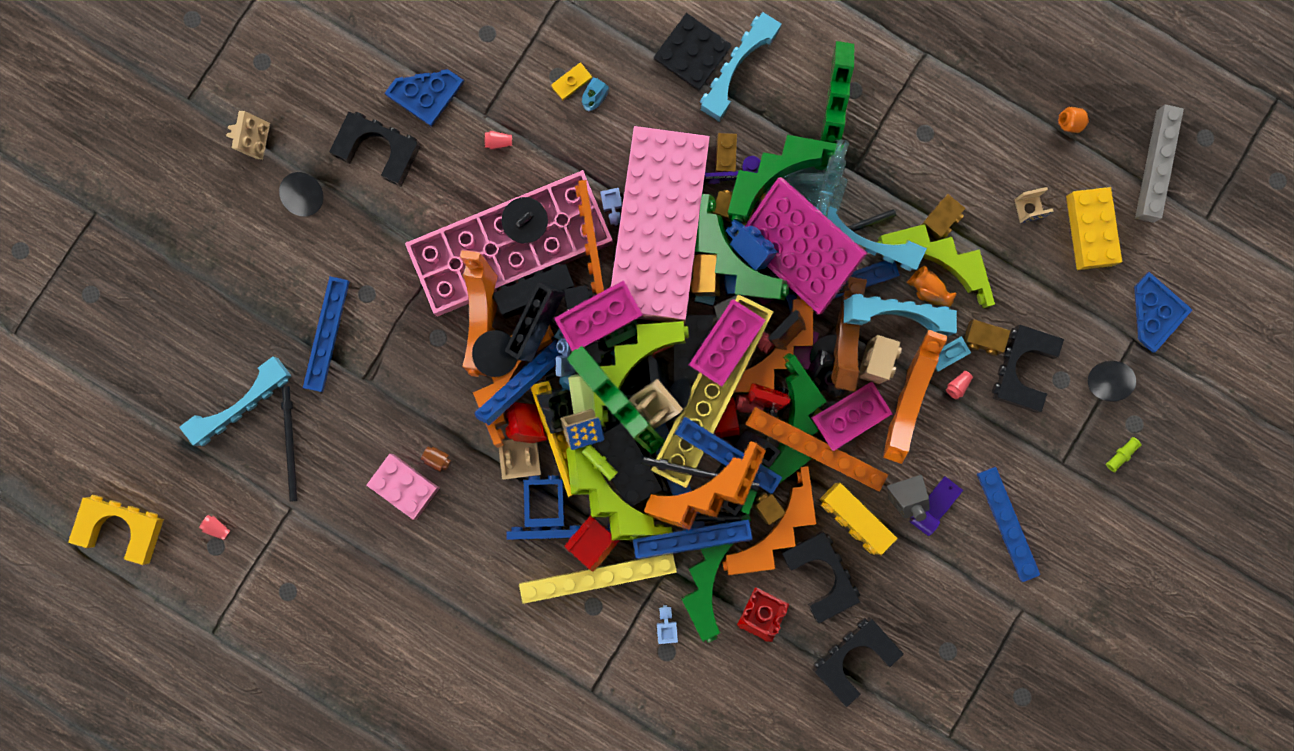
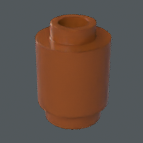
M428 446L421 457L424 464L439 472L443 469L446 471L451 463L450 455L435 447L431 448Z

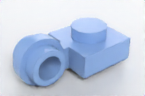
M619 188L600 191L604 211L612 210V213H609L610 224L617 226L620 223L621 216L620 211L616 212L615 209L622 208Z
M565 338L560 339L556 347L562 355L556 356V375L563 377L575 374V369L566 359L571 355V348Z
M663 605L659 610L660 619H664V623H657L658 644L677 643L676 622H668V619H672L671 607Z

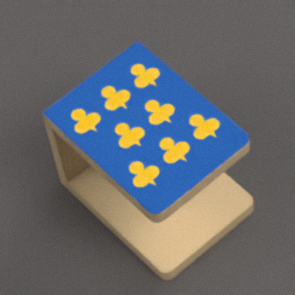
M1047 187L1023 192L1014 199L1020 223L1042 219L1054 212L1053 209L1043 211L1040 196L1048 190ZM1027 203H1031L1035 207L1034 212L1031 214L1027 213L1024 209Z
M593 409L561 418L565 438L571 450L604 440L600 419L595 417Z

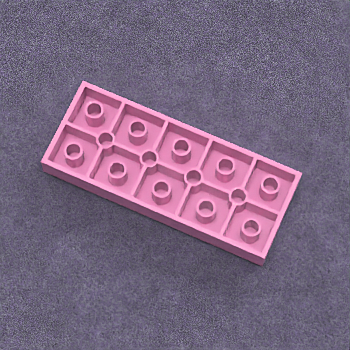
M634 126L611 287L624 280L643 316L637 319L665 323L684 321L685 324L710 136Z
M584 171L572 174L405 243L433 313L438 317L469 304L466 282L463 276L466 266L460 259L461 250L480 252L498 276L494 292H497L496 289L503 285L508 287L514 285L518 279L525 278L527 280L532 278V274L538 271L551 270L550 267L555 264L561 263V265L586 256L584 244H587L588 240L587 236H583L581 226L585 224L584 216L580 217L578 205H582L581 197H577L575 186L579 185L578 181L586 180L597 251L612 245V238ZM528 197L535 199L546 210L548 216L546 231L538 240L532 243L515 242L503 230L501 221L503 211L511 201L517 198Z

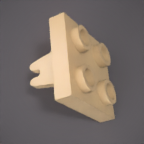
M239 111L237 123L228 126L231 133L226 134L227 137L233 139L232 149L255 159L263 160L270 123L246 111Z
M658 379L629 399L637 411L645 417L654 429L679 414L683 409Z
M513 439L503 440L504 446L499 447L502 479L541 475L538 443L513 441Z

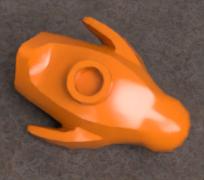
M926 266L918 269L907 281V284L916 288L918 291L916 293L917 297L921 301L937 306H952L956 292L949 293L945 284L936 274L929 271Z

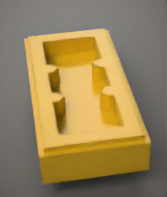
M580 62L555 81L551 87L561 100L564 101L590 81L592 76Z

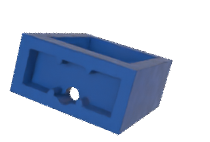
M559 475L548 476L547 480H540V476H528V480H524L525 527L565 526L564 483L562 479H559ZM558 484L559 518L530 519V485Z

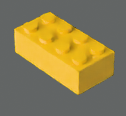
M1111 187L1073 191L1067 195L1066 199L1077 270L1109 267L1122 263Z
M834 483L819 499L822 502L821 507L828 513H833L836 516L834 519L842 527L847 526L850 529L848 533L855 540H861L864 543L862 547L870 554L882 555L897 540V537L841 483Z

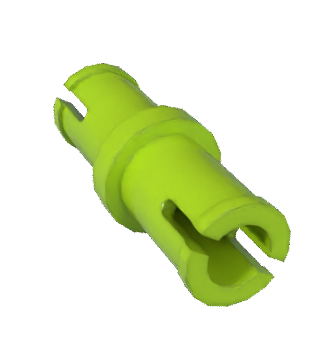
M1132 437L1106 463L1107 468L1112 472H1116L1142 446L1140 441Z
M591 444L582 452L594 464L593 467L595 469L598 468L609 481L618 473L606 461L607 458L605 456L602 457Z

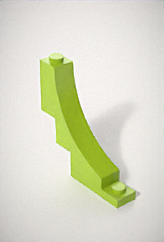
M925 224L884 234L878 238L877 243L906 244L908 240L927 248L923 258L931 260L948 270L959 280L968 293L978 291L977 300L983 309L995 305L980 249L957 255L953 237L930 242Z
M684 321L637 325L638 344L614 346L615 365L600 367L620 389L629 373L647 356L662 348L685 343V338H689L688 326H684ZM594 393L595 417L600 419L601 427H604L605 422H608V410H604V407L607 406Z
M589 445L571 450L570 447L566 449L571 494L589 495L591 517H609L612 540H633L672 533V527H664L663 524L654 525L652 516L632 508L617 496L605 481L598 468L595 469L593 467L594 464L582 454Z

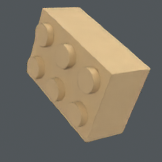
M879 335L869 340L861 362L858 378L877 384L889 380L890 377L893 378L896 367L893 365L895 359L899 358L902 349L899 347L900 342Z

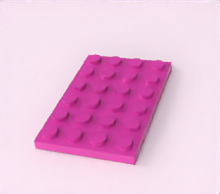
M782 177L776 180L745 225V227L751 225L757 227L761 231V235L774 244V248L778 253L767 267L780 279L786 280L789 287L818 314L824 312L867 255L862 248Z

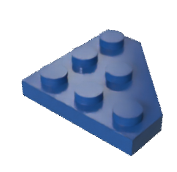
M448 69L431 74H417L413 77L395 78L384 94L432 127L461 88L464 80Z
M1147 272L1134 286L1138 340L1154 353L1191 313L1192 309L1153 274Z

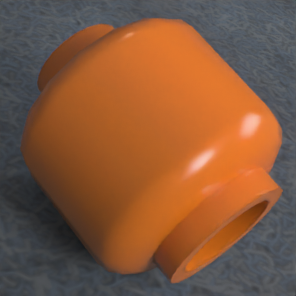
M1067 107L1060 113L1058 122L1062 130L1080 133L1088 125L1089 119L1084 109Z

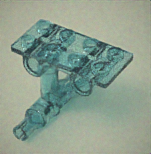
M837 140L834 155L829 158L826 169L821 171L809 167L783 177L813 206L817 207L820 212L823 209L822 214L828 217L830 206L836 208V214H838L848 181L847 178L842 176L846 166L845 156L849 142L845 141L841 148L843 140ZM772 186L766 190V194L770 191Z

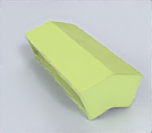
M580 375L568 377L573 413L576 414L589 409H593L595 412L594 392Z

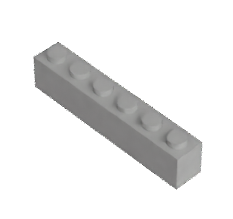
M1165 104L1156 111L1135 219L1152 223L1162 219L1183 108Z

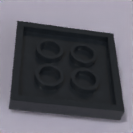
M686 12L653 59L700 91L730 50L732 44Z

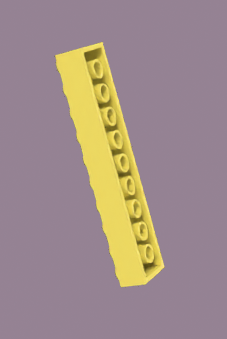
M739 294L737 295L735 301L766 321L723 386L718 385L699 372L691 388L689 402L682 414L676 419L657 457L658 460L660 458L667 459L671 463L697 468L704 452L674 433L684 417H687L714 434L773 315L772 310ZM652 467L651 471L687 488L692 478V475L670 470L661 471L657 470V467Z

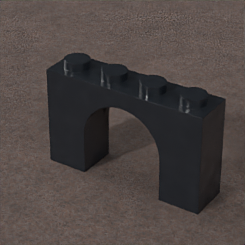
M349 111L329 151L330 154L351 164L359 145L364 140L370 137L384 138L390 144L391 153L381 176L384 180L402 187L420 149L417 139L410 135L406 137L400 135V131L390 127L387 129L383 127L381 122L375 119L369 121L365 119L366 116L356 111L354 114Z
M1018 325L1012 328L1009 334L1011 341L1003 354V357H1005L1004 364H1001L998 370V375H1000L998 383L996 382L992 389V393H994L993 399L1039 413L1043 410L1047 393L1029 388L1019 381L1015 370L1017 360L1025 352H1033L1051 359L1058 358L1064 339Z
M745 429L733 447L745 453L750 442L757 443L765 450L761 463L770 468L781 451L765 439ZM721 463L715 473L720 474L727 466ZM723 500L721 507L735 516L743 506L727 500Z
M822 531L796 544V547H790L781 552L791 571L813 560H823L833 569L835 581L830 592L807 604L818 624L860 603L858 599L860 593L856 586L852 587L849 581L851 576L848 570L842 568L840 564L842 558L838 551L834 552L831 546L833 541L830 535H825Z
M870 617L860 620L857 624L858 628L853 632L849 631L842 638L843 641L839 645H833L828 650L829 654L824 659L823 657L819 658L814 663L815 667L812 669L846 708L861 695L843 672L844 657L851 649L858 646L869 647L888 667H891L904 655Z

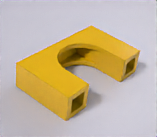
M91 495V497H83L68 543L84 548L95 547L102 524L112 516H119L128 523L131 530V538L124 560L141 565L150 564L164 519L158 518V514L153 512L141 513L137 507H121L122 503L110 500L109 503L102 501L103 497Z

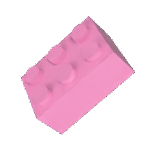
M394 454L387 456L366 485L413 520L418 519L440 489Z

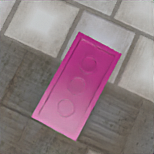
M623 280L554 319L571 350L574 351L580 346L585 348L643 316Z
M732 299L689 365L718 385L723 386L766 320Z
M870 382L812 417L831 450L834 451L892 415V412L874 383Z

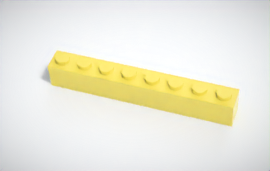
M673 554L601 566L597 567L594 572L586 569L522 582L519 584L522 603L524 604L677 572Z

